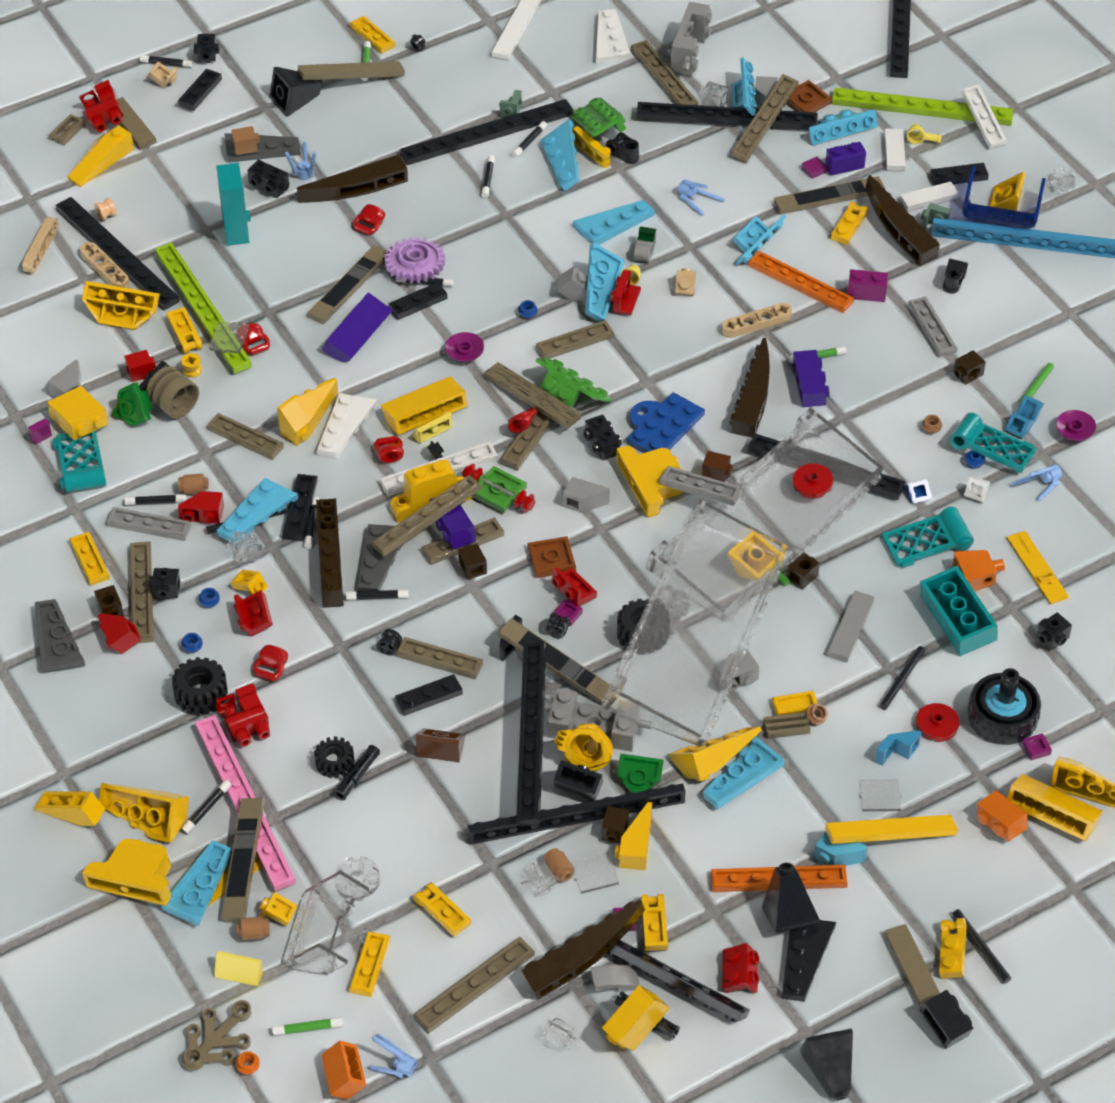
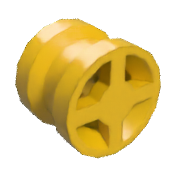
M188 353L182 357L183 374L189 378L199 376L202 372L200 356L195 353Z

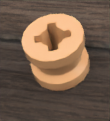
M110 198L105 199L103 203H95L96 213L102 221L107 219V216L116 215V208Z

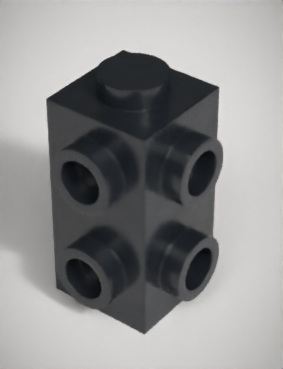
M259 159L247 170L249 184L279 197L289 188L288 172Z
M603 414L585 420L583 434L585 439L590 441L593 452L598 454L601 460L617 456V448H620L622 441L620 436L613 431L612 423L607 421Z

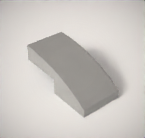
M605 965L590 967L595 992L617 988V993L635 990L640 985L636 968L631 966Z

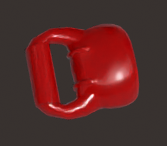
M367 204L354 219V230L366 235L374 234L383 223L386 215L385 212L375 205ZM363 221L368 224H371L374 227L371 229L367 226L359 224L358 222Z
M258 323L247 324L237 331V337L247 354L253 356L269 350L270 339L263 333V329ZM261 340L265 341V343L260 344L250 349L248 348V345H251L258 341L260 342Z
M532 407L508 419V430L512 433H520L528 429L532 423V418L537 414V409Z
M399 437L379 438L374 442L373 447L380 461L395 463L403 458V442Z
M265 645L253 664L254 675L272 682L276 681L282 676L284 665L288 660V652L274 645ZM260 665H263L264 667L267 666L273 668L274 670L277 669V673L275 674L272 672H268L259 669L258 667Z

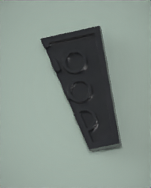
M820 920V923L789 930L782 999L805 1002L824 952L836 928V922Z

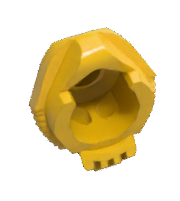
M592 723L580 724L576 729L558 731L554 740L557 748L564 752L566 762L576 766H586L591 771L605 767L613 755V746L609 737L598 725Z

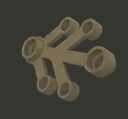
M245 1000L235 1002L232 1006L233 1014L215 1032L216 1011L212 1008L205 1009L202 1012V1018L205 1023V1042L199 1048L197 1039L201 1034L200 1027L197 1024H190L186 1027L189 1049L182 1056V1064L187 1070H199L205 1063L221 1062L224 1066H230L234 1063V1053L231 1050L226 1049L221 1053H208L212 1048L237 1046L240 1050H246L250 1047V1037L247 1034L224 1037L239 1021H246L251 1016L252 1012L249 1002ZM208 1014L213 1015L211 1018H206ZM191 1030L197 1031L194 1034L189 1033ZM241 1040H247L244 1044L239 1043ZM225 1056H231L228 1060L223 1059Z

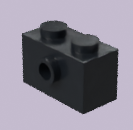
M561 760L553 782L556 788L595 801L603 783V776L591 771L586 766H576Z
M948 990L924 1002L919 1010L945 1049L968 1037L973 1030L970 1017L962 1012L958 1000Z

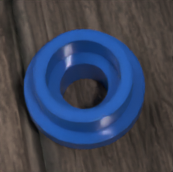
M525 300L518 307V313L522 317L531 318L537 314V306L533 301Z
M971 450L966 453L965 461L970 468L978 469L985 463V456Z
M205 588L199 595V602L204 607H213L220 601L219 593L214 588Z
M188 633L183 637L181 645L184 651L194 653L202 648L203 641L198 634Z

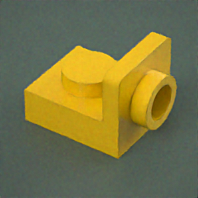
M242 569L230 583L233 589L248 591L250 595L260 590L264 592L268 588L259 571Z
M274 892L269 898L265 897L258 908L261 910L258 917L263 916L264 918L268 916L286 927L298 905Z

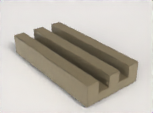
M70 114L49 134V140L53 141L55 139L56 143L61 142V145L65 146L86 125L85 120Z
M806 712L764 717L763 722L767 739L810 734Z

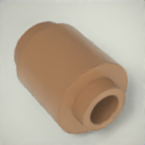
M203 473L186 474L183 477H179V492L190 495L209 489L208 477H205Z
M558 848L549 850L544 855L545 866L557 882H566L571 879L575 868L564 852Z
M263 916L241 918V923H237V936L242 937V941L261 940L264 937H269V918L263 919Z

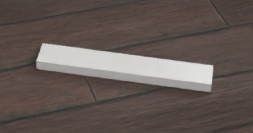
M521 0L492 51V57L504 60L510 59L542 0Z
M489 441L380 478L379 483L386 496L389 497L404 492V474L410 469L446 459L451 464L455 474L463 472L464 468L470 464H475V467L498 460V454Z

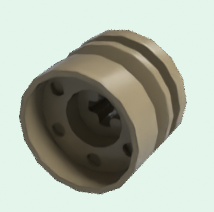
M171 366L157 371L150 379L146 389L149 400L174 419L188 414L196 405L200 394L199 387Z

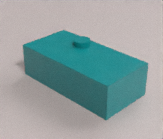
M239 162L216 165L227 246L250 243L247 222L251 221L250 212L245 207Z
M958 566L920 581V597L959 656L998 640V625Z

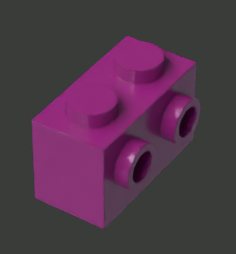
M850 269L847 295L853 297L854 300L885 302L888 273Z

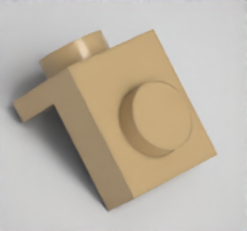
M157 62L147 76L165 89L169 83L172 85L177 79L176 73L178 68L175 67L171 71L160 62Z
M682 268L681 271L677 270L675 294L694 296L696 272L689 268Z

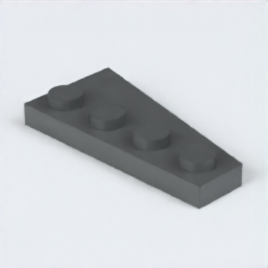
M224 133L228 163L286 157L285 152H288L290 156L301 155L298 137L259 135L260 144H257L258 152L236 155L232 133Z
M368 524L357 586L358 591L381 590L388 575V570L393 565L395 556L400 551L402 545L384 557L373 548L371 542L394 526Z
M56 599L35 602L43 672L86 666Z

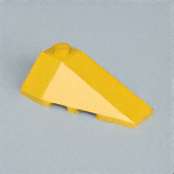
M118 125L97 138L68 175V179L82 187L134 150L132 134Z
M760 726L745 727L724 734L723 738L705 740V744L684 747L669 753L668 756L687 779H696L697 782L704 781L710 778V774L721 769L762 730Z
M1060 756L1057 758L1050 787L1068 795L1115 808L1114 782L1081 762Z
M101 783L99 801L107 811L125 819L132 827L139 828L145 832V835L149 838L171 843L187 819L189 796Z

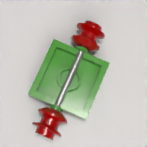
M470 464L464 468L462 476L465 478L470 475L482 487L481 490L472 495L473 498L502 513H505L513 503L516 509L522 507L524 513L533 509L535 505L534 495L530 494L527 496V491L525 490L527 482L495 466L485 476H483V469L481 467L477 470L475 469V464Z

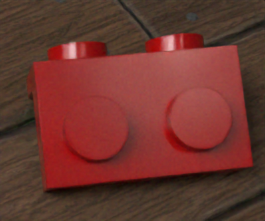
M623 269L621 277H617L616 290L613 289L611 293L613 312L632 315L641 292L640 286L631 285V271Z
M558 567L553 569L551 579L553 586L561 591L566 599L571 601L576 607L597 598V591L573 568L564 572Z
M262 590L245 599H242L238 594L234 595V609L239 616L237 622L242 631H246L252 637L273 626L266 595Z
M748 943L723 949L722 989L726 993L748 988L752 993L758 992V983L760 981L758 964L760 958L758 952Z

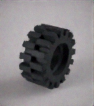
M334 736V740H330V737H328L326 742L322 740L320 745L317 744L314 752L315 764L318 772L321 771V775L325 776L328 774V778H332V775H335V778H339V774L344 776L346 771L350 772L355 760L353 746H350L348 740L345 742V738L341 737L339 741L337 736ZM331 754H340L343 756L340 760L330 761L326 759V757Z

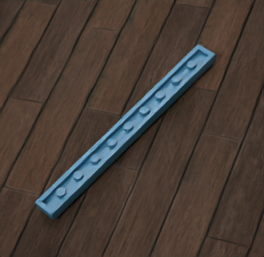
M933 218L932 237L1115 258V239Z

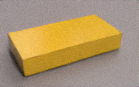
M814 691L772 697V705L776 715L806 712L810 705L818 704Z

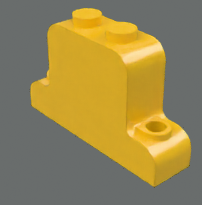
M631 446L617 448L616 462L648 518L659 514L663 500L683 493L681 490L660 484V478L668 466L680 469L677 457L673 456L669 449L659 448L638 454Z
M446 459L408 470L404 474V493L395 496L390 501V509L397 523L412 515L429 503L430 499L436 498L464 477H457L451 464ZM471 496L465 501L472 500L473 497Z
M123 839L118 843L107 862H91L82 872L86 886L90 889L167 906L171 899L169 881L165 878L171 869V862L167 849L160 844L143 842L138 839Z

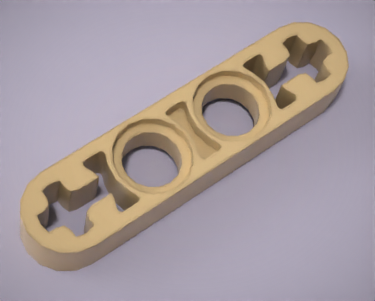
M46 217L23 260L24 272H36L58 230L57 218Z
M86 242L81 245V257L109 285L129 288L127 274L95 243ZM97 260H104L102 263H95ZM108 270H114L111 274L105 273Z
M779 303L727 319L722 324V333L728 338H734L787 322L791 319L792 308L789 304ZM762 316H769L770 319L764 320V319H762L761 317H762ZM751 321L753 324L746 325L744 324V322Z

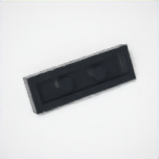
M205 69L179 98V106L194 111L222 80V74Z
M984 162L930 170L934 186L951 182L954 185L985 181L989 177Z
M436 282L388 303V306L393 310L392 313L397 320H400L448 299V294Z
M453 674L395 695V700L403 716L463 695V689Z

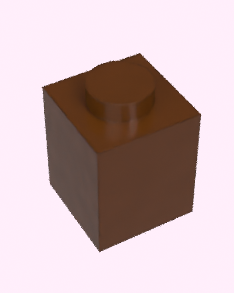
M707 451L702 464V476L726 482L727 476L731 477L733 465L730 464L731 456Z

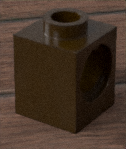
M972 350L955 359L953 373L956 378L966 385L984 375L986 361Z
M478 543L458 549L459 564L468 580L487 574V560Z
M803 552L788 565L787 578L791 583L803 590L818 577L820 563L814 557Z
M114 585L94 591L100 613L124 616L122 604Z
M607 806L602 824L601 840L621 844V837L626 832L629 824V810Z

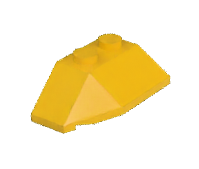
M86 281L82 300L98 323L136 330L156 313L160 294Z

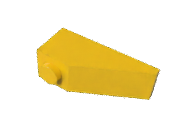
M45 791L34 807L38 812L79 826H95L106 810L93 792Z
M651 802L645 805L622 835L621 845H616L615 859H619V868L646 870L652 819Z

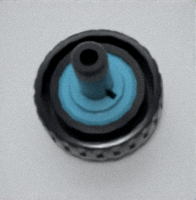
M1007 668L1002 673H994L982 678L974 685L968 702V720L974 731L987 741L1001 745L1019 743L1024 738L1030 737L1037 728L1041 713L1040 695L1028 680L1019 676L1017 670Z

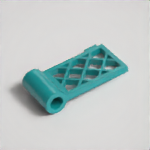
M967 413L949 440L955 449L964 450L968 448L1021 474L1037 450L1034 447L1035 445L1029 442L1020 441L982 423V419L976 413ZM983 431L988 434H991L992 436L985 437ZM1001 441H1006L1010 445H1003ZM989 442H996L997 446H991ZM975 443H983L984 447H981ZM1014 450L1015 454H1008L1007 451ZM1020 450H1025V451H1027V452H1029V453H1023V454H1022V453L1020 452ZM1001 451L1003 455H998L995 452ZM1013 460H1019L1022 465L1013 462Z
M96 431L75 441L67 433L58 434L55 439H52L54 450L58 449L63 477L59 479L62 490L66 489V493L107 486ZM87 436H93L88 442L82 439ZM71 440L68 445L61 443V441ZM77 443L83 445L79 450L73 448ZM88 448L94 450L91 454L85 453ZM68 452L74 453L71 458L65 456ZM80 456L85 458L82 463L76 461ZM91 461L98 464L96 466H87ZM70 465L77 467L74 470L66 471Z
M953 506L945 508L939 515L882 533V538L897 567L902 566L903 568L914 565V561L950 549L967 550L974 541L958 509ZM937 523L939 526L937 531L927 528L928 525ZM916 530L920 534L917 538L908 535L909 531ZM924 533L934 536L931 542L922 539ZM896 536L901 538V540L897 544L891 542L889 538ZM937 538L946 540L947 544L939 545L935 542ZM905 539L915 542L913 548L903 546ZM918 544L928 546V549L925 551L916 550ZM900 550L909 553L907 557L901 559L897 554Z

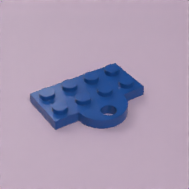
M674 392L662 403L650 400L639 402L630 412V423L635 430L626 438V444L642 453L659 448L671 450L705 415V409ZM638 412H645L646 414L639 415Z

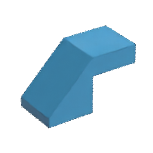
M1025 395L1017 413L1012 412L1005 431L1024 438L1037 421L1044 403Z
M917 730L888 734L876 750L875 762L883 766L893 752L909 760L920 745L922 732Z

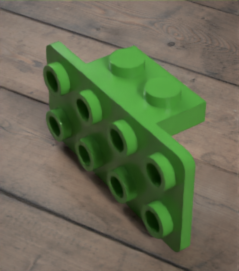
M601 97L590 100L589 104L577 108L571 115L572 120L592 137H596L612 126L620 133L626 129L624 125L626 121L623 115Z
M547 357L536 359L535 362L549 370L540 388L569 407L574 406L581 392L595 400L611 401L612 398L607 395L608 392L600 387L595 388L592 386L593 382L589 379H581L578 377L579 373L570 368L567 370L563 367L564 363L557 359L551 360Z

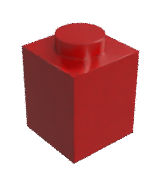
M147 350L124 356L126 370L131 382L145 379L148 372H152L153 368H156L153 356H149Z

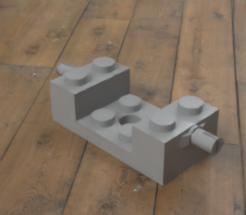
M690 1L688 3L672 44L671 70L677 75L692 77L694 70L697 71L699 60H696L699 53L697 42L705 43L706 38L710 37L711 27L709 26L712 19L710 5Z
M556 688L554 699L551 703H544V711L549 712L547 722L548 738L555 739L558 731L576 729L580 724L595 722L600 725L599 727L609 737L613 749L632 752L638 727L650 730L652 728L653 720L640 719L641 702L620 699L616 709L577 702V691Z

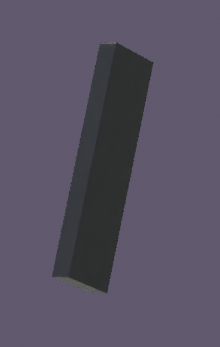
M297 475L293 492L298 494V500L290 502L282 533L283 539L303 541L318 476Z

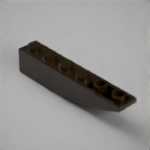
M399 154L296 187L298 202L310 203L341 200L387 189L408 182L407 167Z
M869 175L865 188L877 217L895 242L919 266L937 258L940 248L939 242L878 181Z
M762 338L760 345H756L754 353L756 357L751 359L749 367L751 371L746 373L744 381L746 384L745 386L742 385L739 397L741 398L740 400L737 399L734 411L736 412L731 414L729 425H732V434L753 438L754 434L758 431L768 397L770 373L769 350L766 338Z
M336 498L316 500L323 608L342 607L344 602Z
M641 899L636 902L631 901L627 903L621 911L607 915L601 923L587 927L581 935L567 939L561 947L553 948L547 951L541 959L527 963L521 971L537 999L543 998L576 978L608 953L645 911Z

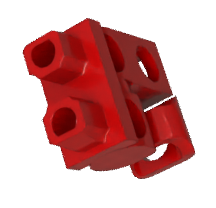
M109 80L95 85L96 93L94 90H90L78 96L85 107L88 120L94 130H97L99 133L105 131L106 124L112 122L113 125L122 123L121 117L124 116L116 92ZM86 95H93L90 100H84Z
M253 683L235 689L236 702L241 710L239 713H236L234 693L215 699L217 713L224 718L225 727L231 735L233 742L237 741L241 747H245L252 743L250 736L257 734L259 739L262 740L270 737L269 717L260 702ZM230 699L228 702L221 704L222 701Z

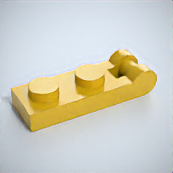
M579 126L573 128L572 131L575 134L574 144L599 166L608 168L610 166V148L601 146L598 141L594 140Z
M851 201L831 233V240L848 245L867 216L869 207L864 205L861 207Z
M185 307L166 312L167 319L184 354L190 352L191 349L196 348L198 350L203 348L201 339Z
M432 882L428 883L423 891H418L413 895L414 901L419 906H422L453 937L471 925V919Z
M648 894L641 895V901L645 908L642 914L645 951L668 950L664 894H657V896L648 897Z
M957 918L956 921H950L949 919L941 920L942 934L939 975L941 979L964 977L965 918ZM951 930H957V934H951Z

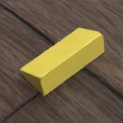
M451 412L417 428L412 433V437L420 444L452 428Z
M217 951L215 962L216 978L252 986L259 985L263 975L261 960Z

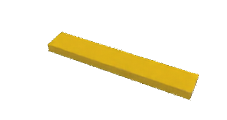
M951 814L826 823L825 826L831 844L954 836L958 832Z

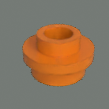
M250 1051L241 1053L236 1060L237 1070L245 1075L255 1073L260 1066L258 1056Z

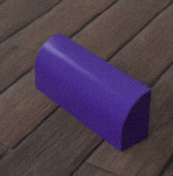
M368 292L326 340L322 351L335 360L341 362L350 361L393 310Z

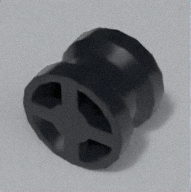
M552 613L546 626V632L550 634L553 632L557 633L559 637L563 638L567 633L570 618H562L557 613Z
M385 629L381 635L382 639H379L376 644L377 648L385 655H395L397 646L402 642V636L395 630Z

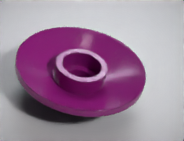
M460 332L452 335L447 340L445 350L452 359L468 362L482 355L484 342L474 333Z
M1068 410L1058 416L1056 428L1063 437L1074 441H1082L1093 436L1096 431V422L1086 412Z

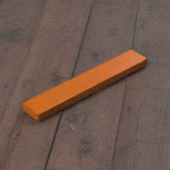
M758 251L748 261L749 267L841 313H844L854 303L853 297L761 251Z
M846 865L794 866L805 889L847 888ZM775 867L711 869L712 892L768 890Z

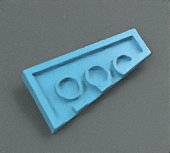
M570 119L541 139L561 188L565 191L580 181L578 162L575 157L577 155L576 148L574 147L575 134L572 131L574 126Z
M644 200L574 220L573 226L591 243L595 242L600 245L653 217L655 210Z
M592 242L589 247L585 314L601 322L606 318L611 303V293L616 288V280L618 276L620 277L625 260L595 242Z
M264 478L218 528L217 535L235 544L252 532L256 525L268 521L269 516L276 511L279 513L285 509V505L289 502L298 500V494Z
M755 736L751 741L752 744L740 752V757L735 762L732 761L727 766V770L723 774H719L703 791V796L715 808L719 809L785 765L784 759Z
M212 840L170 892L171 899L167 906L161 905L162 910L199 926L232 855L231 847Z

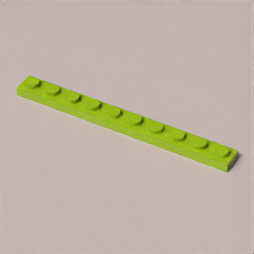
M834 88L832 105L976 122L967 103ZM990 106L999 125L1011 126L1012 108Z
M173 243L155 248L156 256L233 373L251 368L252 364L249 357Z

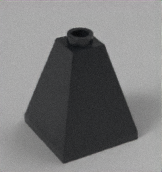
M273 67L269 97L286 117L320 95V90L323 89L322 80H302L298 71Z
M785 862L780 864L779 867H775L762 905V911L775 932L779 933L820 923L816 910L793 864Z
M852 1028L807 1037L800 1049L802 1057L829 1098L834 1097L835 1101L848 1098L851 1090Z

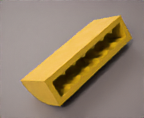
M451 376L381 404L387 423L397 435L427 424L449 412L453 413L467 407L465 390Z
M1022 774L1011 785L1007 799L1027 814L1084 841L1091 836L1103 813L1102 810L1025 774Z

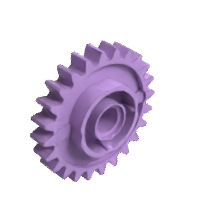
M410 237L408 241L403 238L402 242L396 241V245H390V249H387V254H385V267H387V272H390V276L396 275V280L402 278L403 282L410 280V284L415 280L420 283L421 280L427 282V278L434 279V275L439 276V271H443V266H445L443 248H439V244L434 245L433 240L427 242V238L420 240L417 237L416 240H413Z

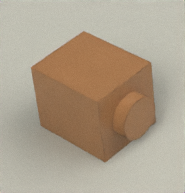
M253 126L231 130L236 155L258 152L257 144H260L258 133L254 132Z

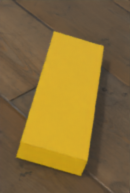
M364 15L350 22V28L365 41H370L371 46L381 54L395 47V41Z
M86 532L71 537L70 543L90 586L109 580L110 575L90 533Z
M368 931L349 988L350 993L368 997L373 996L389 946L390 935Z

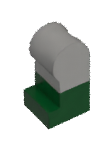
M640 226L635 245L634 260L650 262L656 244L655 228Z

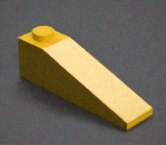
M335 377L318 384L314 390H305L301 396H291L277 407L280 435L296 446L306 441L312 435L338 394V384Z

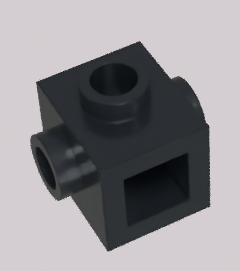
M198 34L197 44H194V54H197L198 61H216V54L220 52L219 43H216V35Z
M154 568L153 576H149L148 581L149 588H152L153 597L178 598L181 584L179 569Z
M1056 612L1048 619L1044 618L1038 624L1037 638L1043 645L1053 650L1058 645L1062 646L1070 638L1072 624Z

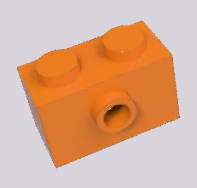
M997 790L977 803V819L979 822L988 826L997 836L1002 837L1007 842L1028 829L1027 813Z
M339 1040L321 1054L331 1096L349 1100L367 1086L357 1045Z

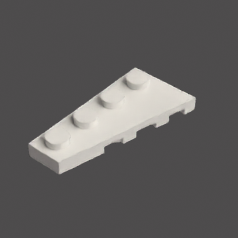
M616 9L599 11L596 64L631 59V53Z
M339 393L318 446L317 455L337 459L350 442L351 436L359 430L360 424L366 421L370 411L376 408L378 405L377 399Z

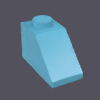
M825 831L815 845L814 858L824 865L847 866L863 863L866 860L868 847L859 842L831 844Z

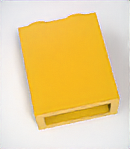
M82 386L47 402L50 417L74 441L108 425L106 409Z
M638 985L602 1027L608 1033L605 1037L615 1046L618 1045L624 1050L627 1047L634 1051L670 1010V1007L655 993Z

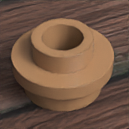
M928 415L922 421V428L928 433H937L942 428V422L938 416Z
M812 704L806 711L807 718L812 724L820 725L826 721L828 713L823 705Z

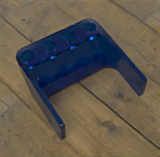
M972 166L962 208V214L966 219L1024 229H1034L1037 226L1046 178H1042L1035 212L1026 213L971 203L970 196L976 167Z

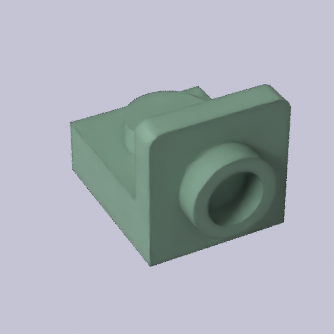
M515 90L513 96L509 97V101H500V116L507 117L520 113L522 107L521 90Z
M930 203L928 208L924 209L921 214V220H923L922 227L927 228L929 222L933 223V218L950 220L951 209Z

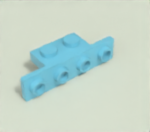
M742 57L740 58L742 79L731 84L732 104L734 108H746L754 116L756 115L755 107H757L754 97L756 95L753 84L755 83L753 77L754 68L751 62H747Z
M850 109L840 111V114L824 115V118L818 120V125L809 127L811 144L815 145L878 127L876 111L871 109L855 113Z
M783 214L770 228L755 216L732 239L744 252L735 264L738 266L742 261L747 263L753 256L751 252H758L763 246L761 242L763 240L767 242L774 235L772 231L775 230L777 232L784 225L782 221L787 216Z

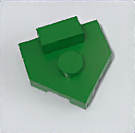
M138 382L132 383L118 391V400L116 407L113 408L112 416L126 421L127 424L133 427L152 419L149 410L153 409L146 390L141 391Z
M620 753L617 777L630 793L645 791L661 782L664 760Z

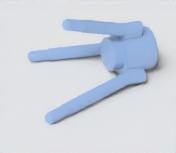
M306 141L303 142V161H300L296 167L289 153L285 152L294 176H297L300 180H308L313 177L316 151L313 152L309 164L307 162Z
M685 179L678 186V193L681 194L680 198L685 200L700 215H704V212L688 198L694 197L696 192L722 202L725 201L722 197L699 189H707L708 186Z
M1053 464L1047 468L1031 472L1030 476L1011 482L1010 486L1041 477L1043 482L1050 483V485L1037 498L1040 501L1055 486L1060 484L1058 480L1062 478V471L1058 465Z
M380 1033L377 1034V1037H372L373 1041L397 1056L393 1064L396 1070L373 1065L368 1067L369 1070L395 1075L401 1079L404 1074L410 1077L417 1066L418 1060L405 1053Z

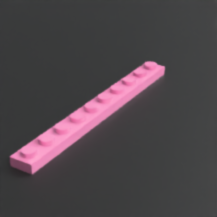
M216 715L195 722V726L222 783L226 779L232 784L227 793L239 815L241 798H255V795ZM263 814L256 854L274 891H278L294 885L296 882Z

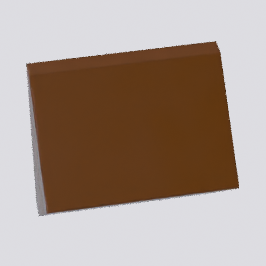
M423 728L416 734L417 757L460 763L466 734Z

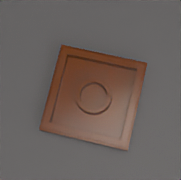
M807 80L797 86L787 104L799 112H817L832 104V98L810 80Z
M568 536L527 543L536 578L552 576L553 569L556 567L562 572L570 568L576 571V564Z

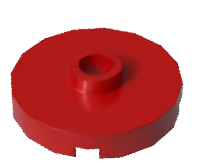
M805 464L794 472V490L798 491L804 498H821L832 490V473L821 464Z
M941 703L928 704L919 710L916 717V728L928 740L933 739L936 742L947 741L956 735L959 728V717L950 706Z

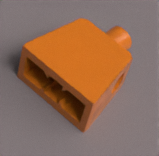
M987 550L954 552L952 566L959 567L974 591L994 585L997 572L1005 570L1003 559L992 560Z

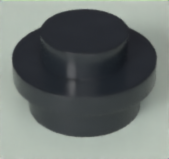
M412 35L410 43L417 51L423 50L426 47L425 39L421 35Z
M431 441V444L427 446L435 460L439 457L442 458L443 448L439 442L434 443Z

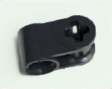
M619 132L613 140L606 142V147L610 148L611 154L617 156L625 163L634 164L639 161V143L625 133Z
M949 258L943 283V290L945 292L953 294L960 290L967 272L968 262Z

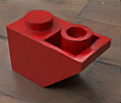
M201 491L178 505L179 519L208 524L220 523L224 509L223 493Z
M104 613L97 615L101 623L99 627L107 638L105 642L111 650L115 649L123 654L141 641L136 625L124 616Z

